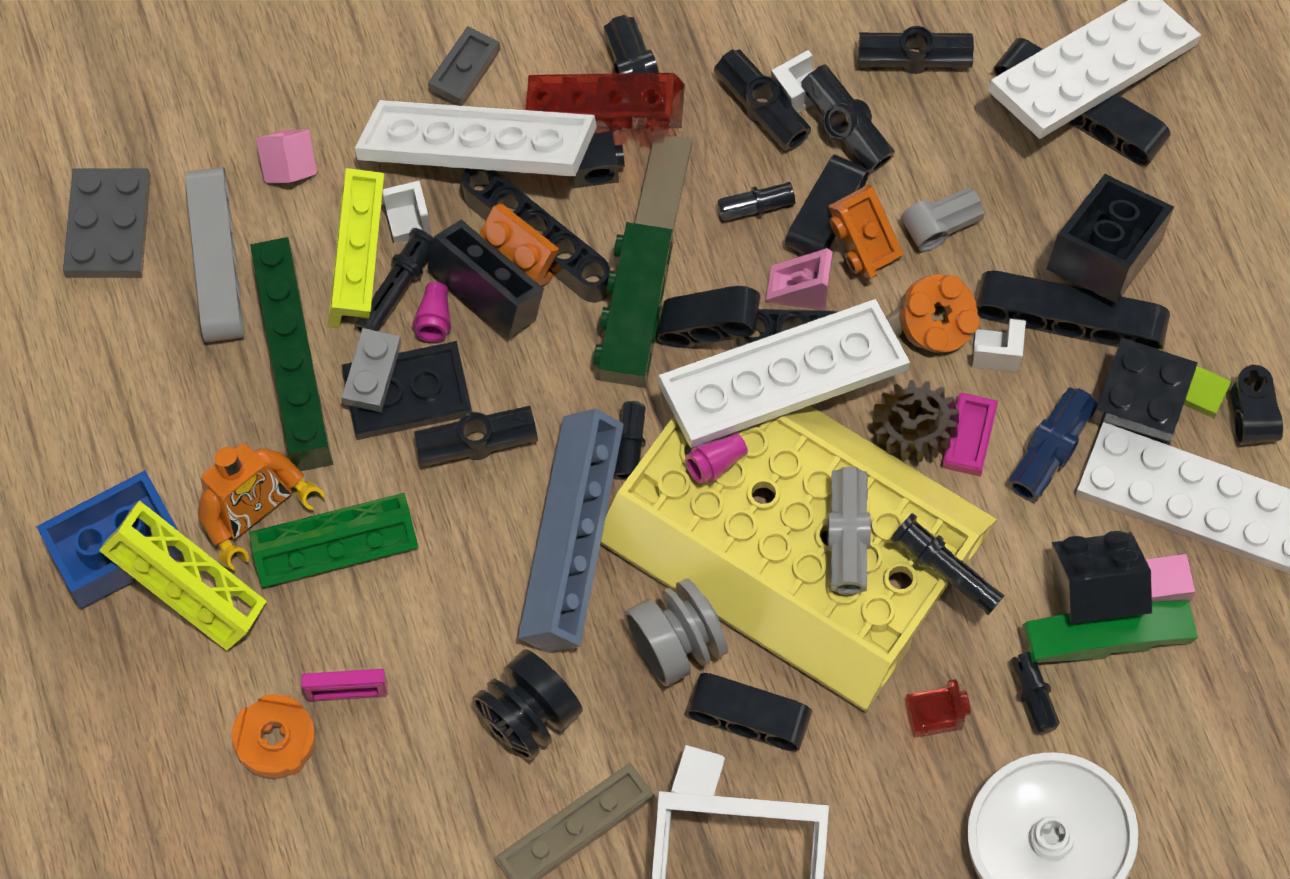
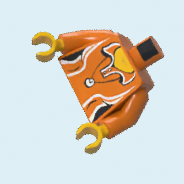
M244 443L235 449L233 447H223L215 454L214 461L216 464L204 472L200 478L203 493L200 497L197 515L214 546L219 545L221 548L218 553L219 562L223 566L235 571V567L231 564L232 555L236 552L239 559L246 563L249 561V555L245 549L232 544L229 537L234 540L290 496L292 494L290 488L292 487L297 490L296 496L299 502L309 510H314V508L307 502V495L312 491H316L325 499V493L315 483L305 482L302 479L304 474L282 452L265 448L253 451Z

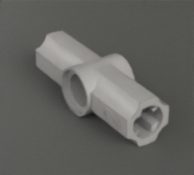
M842 467L841 469L833 470L831 475V512L828 514V549H831L830 584L831 591L839 592L842 595H856L857 593L867 591V549H870L871 517L870 513H867L868 478L867 471H862L857 467Z

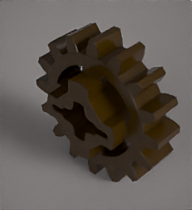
M909 380L907 389H902L900 385L895 384L894 395L883 392L881 394L882 404L874 405V418L872 420L873 432L877 434V443L879 445L886 444L889 455L897 450L901 451V459L903 461H906L910 454H915L918 462H922L923 453L927 452L936 458L938 457V447L941 446L942 448L949 449L951 447L950 437H957L959 410L955 409V399L953 397L945 398V390L942 386L935 391L930 390V381H926L922 388L916 387L914 380Z

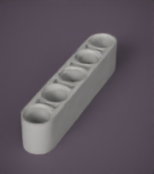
M224 167L185 172L200 323L204 342L244 337V327Z

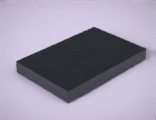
M457 341L400 352L382 411L377 412L350 406L357 440L461 419L465 414L472 412ZM352 363L342 364L345 384Z

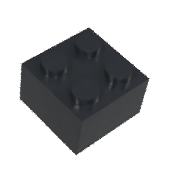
M1121 337L1095 412L1093 423L1102 426L1103 422L1170 446L1198 362Z
M1110 531L1102 536L1087 538L1071 536L1064 541L1052 542L1053 583L1071 624L1152 613L1151 569L1132 532Z

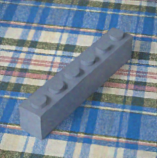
M596 408L563 417L518 639L547 653L580 647L624 426L620 421Z

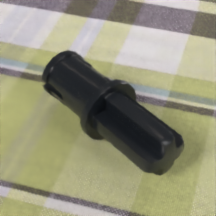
M790 181L762 189H757L754 186L751 187L750 192L720 198L718 200V211L722 220L725 221L756 213L760 217L763 216L764 211L794 206L796 204L795 194Z
M627 401L622 406L621 423L624 426L614 477L623 481L627 480L639 464L641 448L646 446V440L643 438L646 407L638 401Z
M1021 653L1018 655L1021 662H1018L1016 657L1010 660V665L1014 670L1022 691L1019 694L1020 700L1026 702L1036 730L1040 734L1052 732L1057 729L1060 721L1049 695L1051 686L1044 682L1037 662L1032 663L1030 653Z

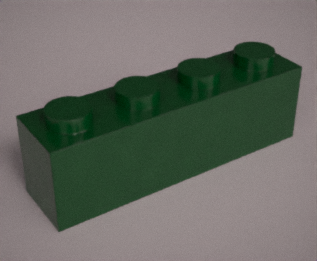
M626 222L624 235L617 234L614 257L619 258L617 271H610L607 284V293L612 294L610 308L603 307L600 320V330L605 331L603 345L596 344L593 357V367L598 368L600 381L642 388L647 387L674 243L672 229Z

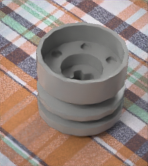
M688 578L676 583L677 594L671 588H666L662 591L665 611H662L652 599H646L625 611L628 628L641 655L663 686H669L690 674L691 668L687 654L690 653L700 665L705 666L710 663L709 652L715 658L728 653L726 639L716 612L707 598L702 595L696 585Z

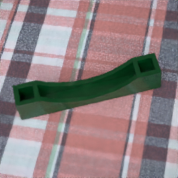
M289 237L250 244L290 460L300 471L333 465V459Z

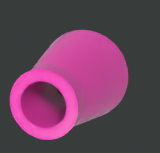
M431 282L425 286V293L412 323L416 335L424 341H442L451 330L448 287L440 282Z
M735 433L723 439L692 447L691 453L685 456V462L689 473L696 482L700 484L706 481L713 483L736 461L747 455L748 449L743 438Z

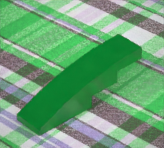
M1189 600L1152 602L1151 614L1075 624L1070 623L1067 614L1026 621L1023 624L1032 663L1105 659L1111 653L1149 651L1155 645L1191 644L1198 638Z

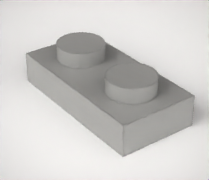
M362 328L342 395L344 405L377 412L382 411L402 344L401 336Z

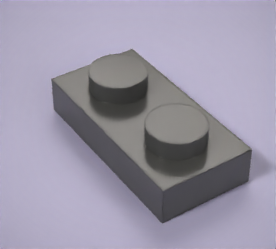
M467 26L429 80V90L462 106L500 51V42Z

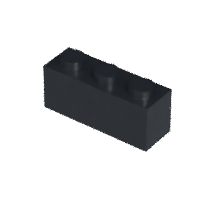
M462 219L434 236L427 268L504 334L511 337L536 320L544 288Z

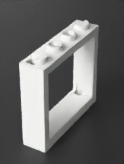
M659 791L652 879H666L672 810L814 821L810 879H824L828 805Z

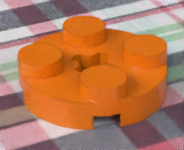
M936 274L920 278L910 285L904 295L906 298L903 308H900L899 316L901 327L908 340L918 348H924L933 353L954 351L963 346L979 327L980 319L977 314L976 300L970 289L955 275ZM936 303L946 310L943 323L940 320L934 321L931 317V314L935 312L934 304Z
M270 694L258 698V702L251 704L248 708L244 707L239 712L232 728V743L241 764L245 768L262 777L279 778L286 775H295L302 770L304 764L309 760L314 751L316 730L309 713L296 699L281 694ZM273 727H279L281 735L285 736L284 739L277 742L276 745H269L268 740L263 738L264 733H271Z

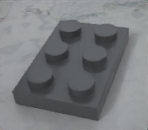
M72 168L63 272L66 278L143 277L151 179L148 168Z

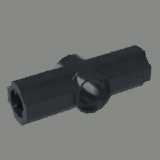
M621 15L612 18L608 24L604 25V34L614 57L615 73L621 90L628 93L640 126L645 125L650 128L660 125L665 119L670 117V108L660 85V74L653 52L650 49H646L634 17Z
M911 26L905 29L903 33L859 32V67H901L907 73L919 74L926 71L929 67L972 68L974 37L972 33H931L922 26ZM911 48H918V49H920V50H922V51H921V52H914V51H911V50H909V49H911Z
M732 49L722 56L721 60L715 65L714 72L745 106L748 118L753 122L761 124L785 151L788 149L794 150L801 145L811 133V127L780 94L778 83L773 78L763 75L740 49ZM764 97L769 99V101L759 102L755 99Z
M826 64L816 68L800 82L805 94L823 115V126L827 134L832 138L841 139L860 164L870 170L869 174L876 172L894 157V149L871 122L872 114L869 106L862 100L853 99Z
M530 406L489 415L480 412H470L465 414L458 422L414 431L422 467L464 457L482 460L495 450L538 441L535 421ZM473 432L485 434L480 440L473 441L467 438Z

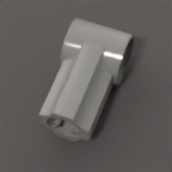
M968 187L934 203L929 200L917 202L903 212L901 220L918 249L924 252L940 246L951 233L983 220L984 211L977 193Z

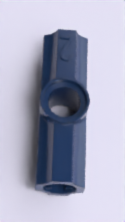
M1069 387L1049 419H1043L1027 446L1028 451L1008 481V486L1014 490L1015 494L1025 500L1037 502L1050 484L1058 468L1063 469L1078 445V437L1097 409L1098 403L1092 398L1091 394L1080 388L1074 389Z

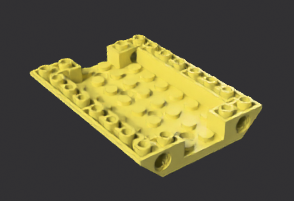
M812 406L804 407L735 432L745 441L748 454L736 461L713 483L706 481L700 484L694 480L687 469L685 453L690 446L675 416H673L617 492L605 518L600 544L677 592V582L685 578L690 579L710 602L721 621L867 712L909 651L912 637L949 584L929 566L926 568L924 566L920 567L916 563L917 558L899 543L892 544L889 541L908 516L914 513L919 524L935 537L938 535L944 538L943 541L946 542L945 547L968 565L996 524L997 519L896 457L889 455L886 451ZM732 433V434L723 436V437H721V438H718V439H715V440H712V441H716V440H719V439H723V438L729 437V436H731V435H733V434H735V433ZM842 467H857L862 471H867L868 478L867 513H870L871 536L870 549H867V591L857 593L856 595H842L839 592L831 591V549H828V545H825L820 539V535L828 530V514L831 512L832 471ZM759 488H768L774 493L775 498L770 503L760 504L753 499L752 494ZM903 572L911 578L912 584L908 588L897 589L890 584L889 577L893 573Z

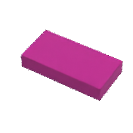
M962 392L959 393L956 409L959 410L957 437H950L951 447L946 449L942 468L981 477L998 405L997 400Z
M384 669L301 674L302 690L308 702L386 697L388 695V681Z

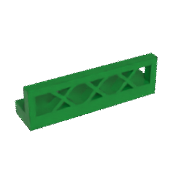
M405 493L249 532L252 554L262 588L419 548Z

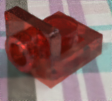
M957 679L949 680L946 688L906 695V704L914 738L962 730L965 716L971 713L967 691L959 690Z

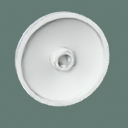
M1055 752L1039 753L1019 758L1007 764L993 774L984 784L970 812L968 845L973 866L980 879H1128L1137 855L1138 823L1128 795L1107 771L1095 763L1075 755Z

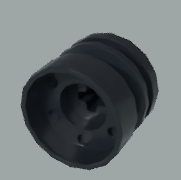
M524 649L503 668L511 687L494 678L487 683L490 693L485 690H479L472 697V700L488 728L502 743L512 748L525 759L533 760L540 753L537 743L542 746H548L552 742L551 735L544 723L546 722L555 729L563 731L583 712V708L577 696L559 674L538 655L528 649Z

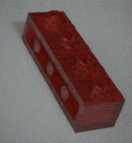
M675 73L529 75L526 110L595 115L596 129H609V131L617 134L632 133V129H646L650 133L664 134L668 133L669 129L682 128L685 84Z

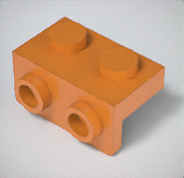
M867 185L828 206L833 216L829 219L831 228L838 239L844 240L848 252L845 253V258L855 274L859 273L868 279H872L877 276V269L904 255L873 186Z
M505 205L493 206L479 234L540 286L549 283L553 278V274L548 269L559 248Z

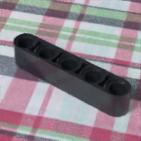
M1016 38L993 69L996 77L1043 49L1029 40ZM1117 93L1068 122L1140 166H1148L1171 136L1170 130L1164 122Z
M465 169L462 174V186L465 203L470 209L486 221L495 205L503 204L506 207L515 208L516 210L513 213L535 230L544 231L541 235L559 248L557 255L564 252L573 254V256L567 259H560L555 256L548 269L554 277L587 302L596 303L607 298L609 295L607 293L610 266L604 257L495 170ZM476 185L488 186L483 190L472 189ZM591 275H597L602 278L596 282L585 280V278Z
M994 270L982 274L976 299L977 314L983 319L1008 325L1010 319L1026 321L1025 328L1113 347L1119 346L1122 337L1158 350H1163L1170 319V311L1156 303L1123 296L1115 303L1088 289Z

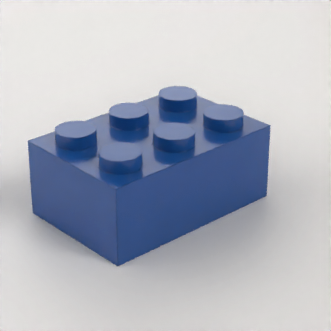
M146 470L36 526L79 609L136 580L101 553L99 549L106 539L121 525L139 500L178 530ZM137 517L132 527L145 537H153L151 528ZM167 546L169 556L174 560L183 556L182 552L175 546Z

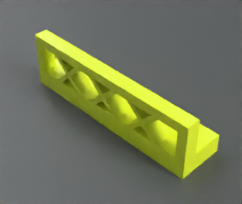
M349 168L345 170L328 327L339 328L342 315L362 318L370 317L384 173Z
M140 500L133 506L121 525L106 539L99 549L101 553L226 651L249 631L267 602ZM137 517L151 528L153 537H145L132 527ZM167 546H175L183 554L185 562H177L171 558ZM199 571H207L212 575L217 587L210 588L204 584ZM231 596H238L251 606L246 616L233 606Z

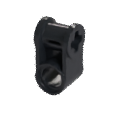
M1253 364L1246 366L1240 371L1237 381L1230 390L1238 443L1243 445L1280 441L1283 437V420L1277 404L1273 377L1263 366Z

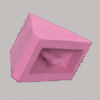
M826 248L772 265L766 301L773 304L825 310L833 251Z

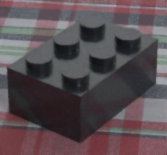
M1104 174L1058 233L1046 269L1117 303L1162 242L1174 206Z

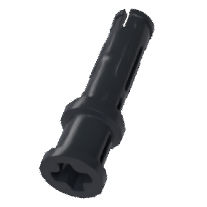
M418 228L410 230L408 234L410 239L400 254H394L392 257V269L372 298L370 317H359L354 323V327L360 333L362 328L379 331L411 281H417V279L422 277L424 273L422 268L430 257L433 236Z
M911 513L889 541L892 544L899 543L917 558L916 563L920 567L924 566L926 568L929 566L989 616L1005 595L945 547L946 542L943 541L944 538L938 535L935 537L916 521L917 516Z

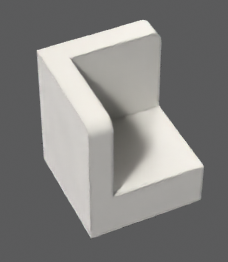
M809 50L771 70V78L778 83L780 94L798 113L814 105L805 94L800 83L813 71L814 56Z
M420 181L382 190L394 244L408 241L410 239L408 234L412 228L421 229L432 235Z
M1010 319L1007 332L977 330L975 333L972 368L1019 373L1023 357L1026 321Z
M685 745L671 792L716 796L717 785L725 762L724 756Z

